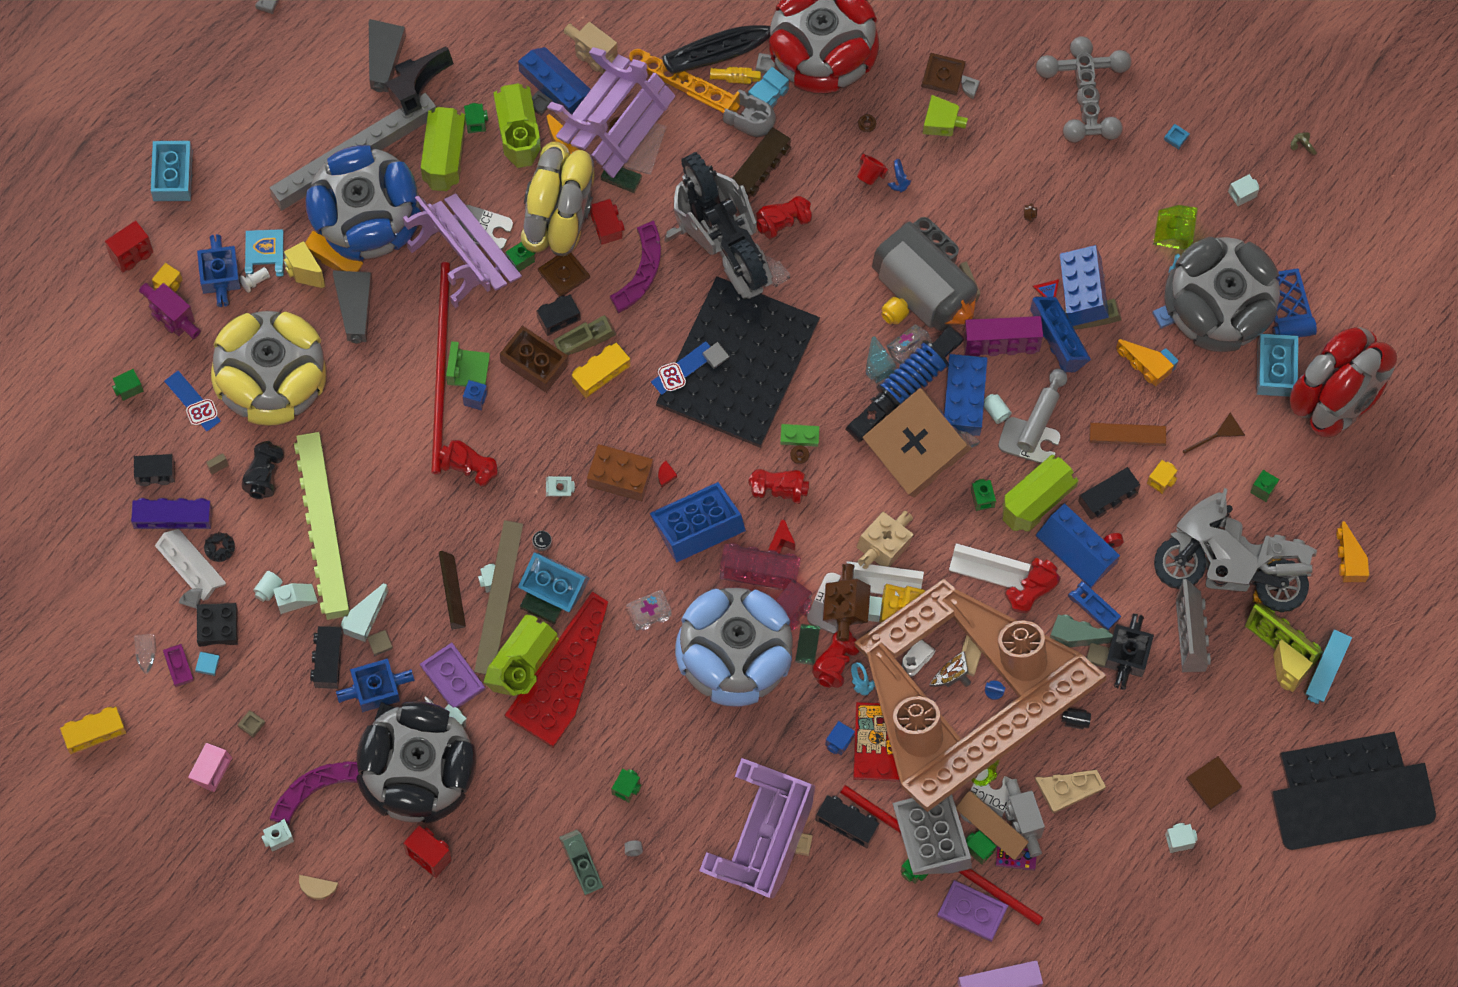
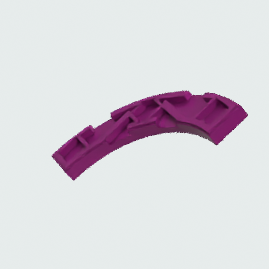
M654 220L637 227L642 245V257L635 276L622 289L610 295V299L618 314L640 300L648 291L657 275L661 258V245Z
M347 761L326 764L305 773L294 781L278 799L271 813L270 820L281 822V820L285 819L286 824L290 825L291 819L298 807L314 792L332 784L357 783L356 777L359 774L357 762Z

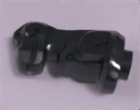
M270 441L261 442L254 447L253 462L242 479V489L250 497L263 499L274 495L276 488L272 484L276 467L270 463L278 464L282 462L284 458L282 448L273 445Z

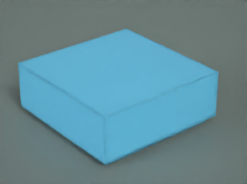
M200 652L195 671L215 676L220 659L219 655Z

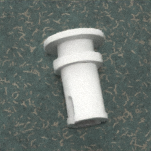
M263 267L253 274H247L246 278L241 275L239 279L242 287L249 293L251 292V287H256V284L270 278V275H268L267 269Z

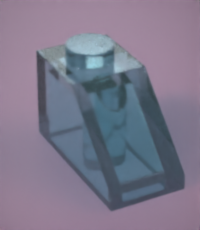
M874 336L871 338L865 372L869 379H873L877 384L894 373L896 364Z

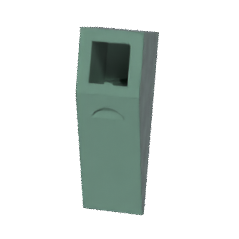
M1059 614L1050 638L1068 647L1089 646L1091 643L1097 645L1111 643L1113 634L1104 628L1097 629L1088 622H1078L1073 620L1071 616Z
M576 829L560 836V842L584 894L587 895L603 888L582 834Z

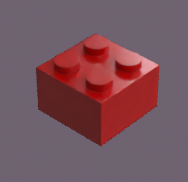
M136 220L105 240L110 258L122 273L133 269L138 262L148 259L153 253L149 236Z
M418 826L403 843L405 853L433 877L437 878L451 862L449 846L440 839L438 841L435 839L433 832L427 827L423 829Z

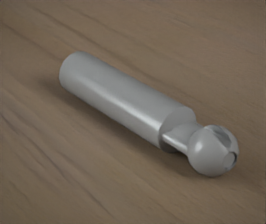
M1055 369L1050 373L1049 380L1051 384L1049 388H1043L1021 434L1017 446L1025 452L1033 453L1059 400L1060 395L1057 390L1067 382V374L1062 369Z

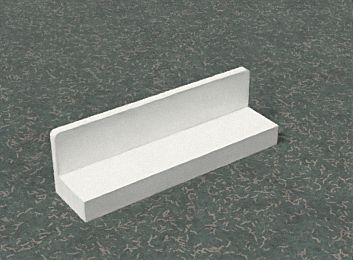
M179 529L163 533L155 547L192 589H203L201 594L203 601L207 600L216 588L225 586L226 582Z
M956 544L949 571L1007 588L1016 587L1022 591L1024 587L1021 586L1020 582L1022 579L1027 578L1031 564Z
M847 561L848 564L855 565L853 579H859L871 585L870 593L883 595L885 584L902 588L910 586L921 589L924 574L922 571L871 564L867 569H863L865 564L860 566L856 562Z

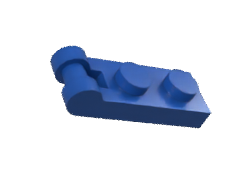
M1082 581L1077 585L1075 591L1072 590L1068 594L1071 601L1078 604L1106 630L1112 628L1121 619L1120 614ZM1082 594L1087 595L1084 599L1081 597Z

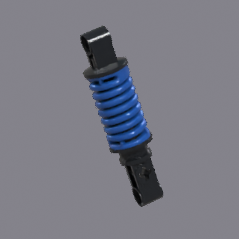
M950 325L932 344L924 340L921 344V349L917 348L915 354L912 353L894 371V374H890L883 384L876 387L879 392L878 395L870 399L871 404L845 430L860 443L865 434L909 398L910 395L919 388L927 387V382H932V377H937L938 371L942 372L945 368H948L949 363L946 357L965 338ZM868 414H875V420L872 418L869 420Z

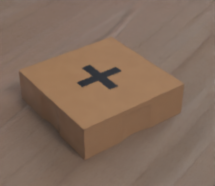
M922 388L914 392L862 437L905 491L914 498L935 481L942 471L955 464L972 449Z

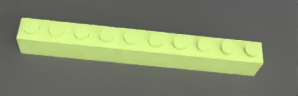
M320 433L298 435L297 443H294L295 453L300 455V460H297L298 471L303 473V478H300L301 489H305L306 495H303L304 507H308L309 513H305L307 525L311 524L312 529L308 531L310 542H314L315 547L311 549L313 560H317V566L314 567L315 576L320 578V584L317 585L318 595L323 596V602L320 603L321 613L326 614L327 620L348 616L349 607Z

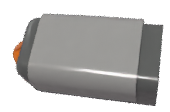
M921 217L914 223L911 221L907 222L876 249L872 268L879 274V280L898 298L904 299L908 304V308L929 328L934 327L938 331H944L953 324L965 325V320H972L974 316L975 300L978 291L977 285L955 264L959 252L958 246L929 218Z

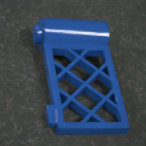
M1299 268L1279 271V277L1277 278L1279 286L1283 283L1291 289L1287 294L1280 290V296L1284 297V299L1278 304L1277 312L1281 309L1287 312L1288 315L1284 318L1276 316L1274 320L1275 326L1272 328L1273 334L1298 336V338L1316 335V321L1311 314ZM1295 275L1297 281L1292 284L1285 280L1286 277ZM1293 290L1301 294L1299 300L1289 296ZM1286 300L1295 304L1292 310L1283 306ZM1299 306L1305 309L1306 314L1299 315L1294 311Z

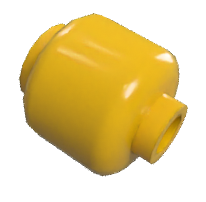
M892 297L881 309L882 318L890 325H898L909 315L907 302L898 297Z

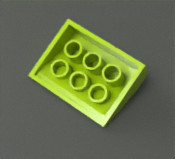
M1262 603L1254 605L1245 627L1274 650H1276L1278 643L1282 639L1313 663L1312 668L1323 654L1321 647L1317 643L1309 641L1303 632L1291 627L1290 623L1286 619L1277 616L1275 611L1264 606Z

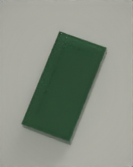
M801 624L795 659L796 663L814 665L820 627Z

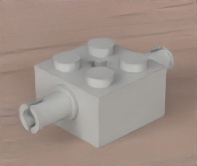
M1017 779L1009 780L1005 783L1010 795L1008 804H1006V810H1004L1006 819L1011 821L1012 827L1028 840L1027 848L1030 857L1039 856L1042 854L1037 839L1042 837L1045 826L1033 791L1021 793Z

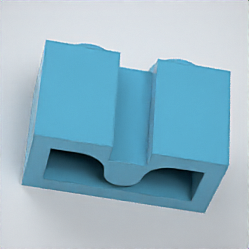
M771 67L765 73L763 79L748 91V96L753 95L765 101L773 108L777 103V99L780 96L783 97L788 92L789 79Z

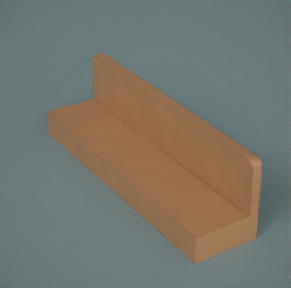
M967 792L956 807V810L1012 859L1022 858L1026 852L1024 848L1029 843L1028 840L973 792Z

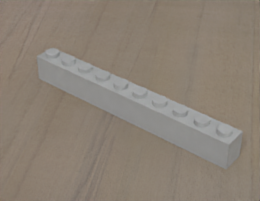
M426 93L420 96L421 109L406 116L400 109L394 111L269 187L271 197L281 211L306 196V192L310 188L316 173L324 164L328 163L327 158L344 148L357 145H370L372 150L374 148L383 150L427 123L428 111L432 110V113L435 112V104Z

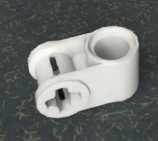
M920 640L903 657L902 668L910 677L915 676L932 658L936 650L923 640Z

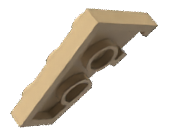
M1097 770L1035 778V782L1053 814L1106 789Z

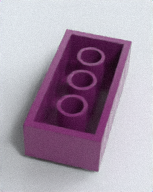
M1041 316L965 320L963 337L965 338L963 341L964 355L978 357L980 355L997 356L999 354L1016 355L1018 353L1035 354L1040 352L1043 339Z

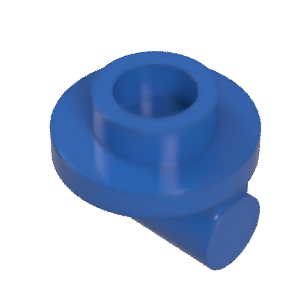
M990 681L986 683L985 694L992 700H998L1004 695L1006 687L999 681Z

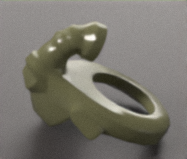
M1298 133L1294 136L1290 144V148L1293 151L1298 148L1297 142H1301L1311 155L1315 156L1317 154L1314 147L1309 143L1310 133Z

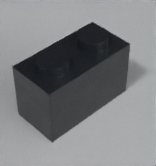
M570 294L560 296L554 302L543 304L536 310L537 319L547 336L581 320L580 311Z
M173 455L134 456V479L136 485L149 486L155 483L168 485L175 482V461Z

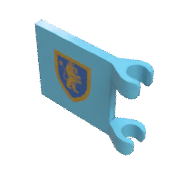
M283 229L246 231V275L254 273L253 265L275 264L276 276H284Z

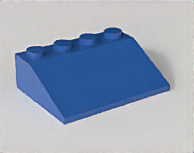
M719 482L650 513L658 532L676 563L746 531L741 513Z

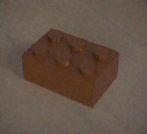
M523 325L500 352V362L546 393L569 365L568 355Z

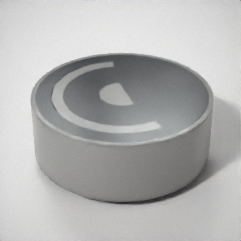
M546 531L536 532L532 538L533 546L539 551L549 549L552 544L550 534Z

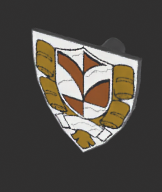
M961 652L947 662L934 676L929 686L939 687L946 685L949 687L959 680L965 687L969 686L971 681L966 676L969 671L965 652Z

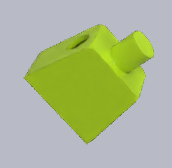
M932 95L923 134L953 136L955 127L966 129L968 118L958 116V105Z

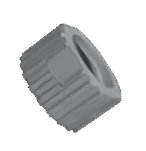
M635 840L625 843V854L627 856L642 854L643 849L640 841Z

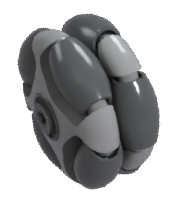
M1211 236L1201 239L1189 246L1180 255L1175 264L1176 267L1170 271L1167 277L1164 299L1168 315L1172 316L1175 324L1189 339H1193L1194 345L1205 350L1214 352L1239 350L1241 345L1244 346L1267 330L1277 316L1280 298V286L1277 280L1279 277L1278 270L1268 254L1250 241L1245 244L1244 241L1235 238H1213Z

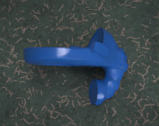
M896 159L894 161V169L899 185L892 182L888 183V186L894 191L903 192L910 185L911 180L906 179L907 175L904 174L900 159Z

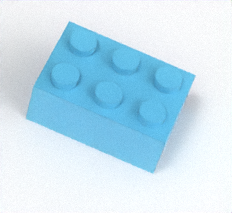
M153 141L151 194L153 201H191L193 150L190 141Z
M1260 334L1257 342V395L1290 397L1293 385L1298 380V336Z

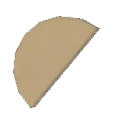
M299 875V884L302 891L307 897L314 900L325 899L334 893L339 885L337 882Z

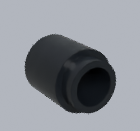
M1069 707L1067 711L1062 713L1061 722H1065V727L1083 730L1084 728H1089L1091 713H1087V710Z

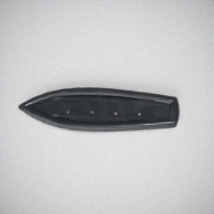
M741 26L709 35L663 55V64L671 74L738 57L757 48L769 39L771 26Z

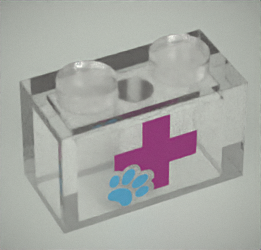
M915 324L886 346L892 360L901 365L912 353L915 354L917 348L921 349V344L924 340L931 344L933 342L928 331Z
M662 589L626 604L627 613L635 630L648 629L653 623L658 621L659 623L664 622L671 616V607Z

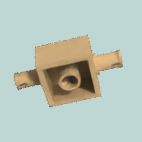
M588 22L580 31L572 24H568L565 27L564 34L575 41L576 56L581 61H586L590 64L594 71L604 74L606 70L592 58L589 52L593 47L605 50V57L612 63L617 57V42L591 22Z
M903 511L895 521L885 512H882L860 536L856 547L864 553L858 560L860 566L865 563L863 569H867L873 561L880 566L890 567L909 547L914 535L905 528L913 520L910 513L906 517L908 512Z

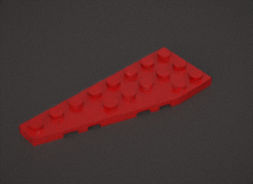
M594 592L589 595L560 636L559 641L534 674L536 675V682L528 694H519L504 715L506 719L552 748L555 747L576 717L608 608V601Z

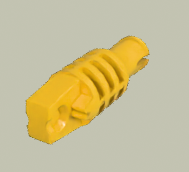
M727 67V69L711 68L710 80H726V82L734 84H751V82L761 81V72L752 71V68Z

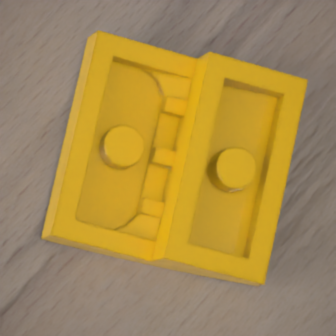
M885 584L879 622L882 623L923 594L925 590L910 586L902 588Z

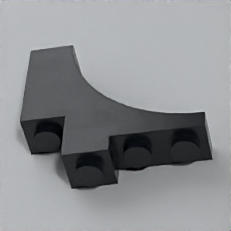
M445 46L415 61L409 59L394 66L398 77L385 82L391 99L405 116L422 108L420 95L423 88L434 76L454 64L449 49Z

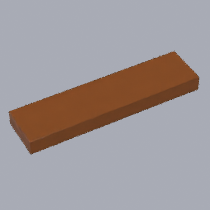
M1090 423L1089 443L1166 446V426Z

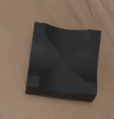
M236 603L197 605V643L199 647L216 644L238 645V608Z

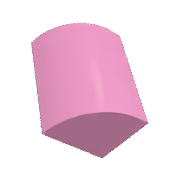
M206 743L188 778L199 786L215 792L232 757L226 750Z

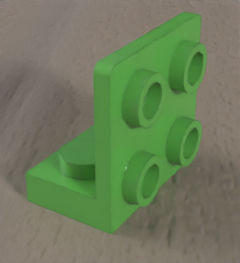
M451 341L446 373L447 385L466 387L468 380L486 385L490 354L460 349L459 342Z

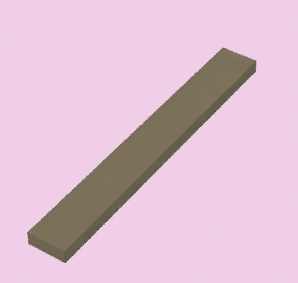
M506 520L503 523L474 673L486 675L488 666L498 654L521 538L522 523Z

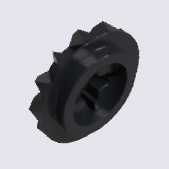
M218 531V533L211 534L205 540L204 551L210 560L223 562L233 555L235 543L233 538L227 533H220ZM220 542H222L224 548H219V550L216 551V546L214 544H220Z

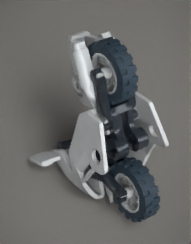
M697 152L682 158L681 165L684 168L683 180L676 186L674 195V213L679 228L676 229L674 227L666 232L665 243L680 234L687 233L689 237L691 236L710 255L720 253L725 268L724 272L742 298L747 297L751 299L761 294L763 287L773 283L771 279L772 274L763 250L754 243L750 236L756 233V220L744 186H738L734 179L717 173L713 170L712 165L706 166L705 161ZM736 207L738 208V210H739V212H740V214H741V215H739V216H737V217L735 216V214H737V209H736Z
M1224 488L1223 493H1216L1202 500L1189 510L1177 524V532L1170 533L1171 538L1164 541L1157 549L1154 558L1155 571L1161 582L1168 585V587L1179 589L1183 579H1187L1195 585L1203 577L1207 568V588L1247 592L1250 585L1256 586L1258 597L1263 604L1271 610L1279 612L1293 611L1305 601L1309 591L1307 577H1311L1312 565L1310 563L1312 557H1316L1317 553L1316 549L1305 545V541L1294 539L1293 542L1285 540L1286 537L1281 535H1274V537L1266 536L1264 543L1260 545L1248 542L1242 536L1243 526L1241 522L1231 518L1230 512H1232L1233 508L1231 505H1227L1226 495L1228 489ZM1179 549V555L1176 557L1170 553L1173 550ZM1167 556L1171 557L1175 562L1166 564ZM1192 558H1194L1195 564H1191L1188 562ZM1297 558L1299 563H1296L1294 561H1288L1286 559ZM1176 566L1173 575L1168 571L1167 567ZM1186 566L1193 567L1190 574H1187ZM1180 569V571H1183L1185 576L1178 577L1176 576V574ZM1292 580H1296L1297 587L1289 586V583ZM1288 589L1296 591L1291 598L1287 592ZM1270 590L1278 592L1276 597L1271 595ZM1281 592L1285 593L1286 600L1278 599Z

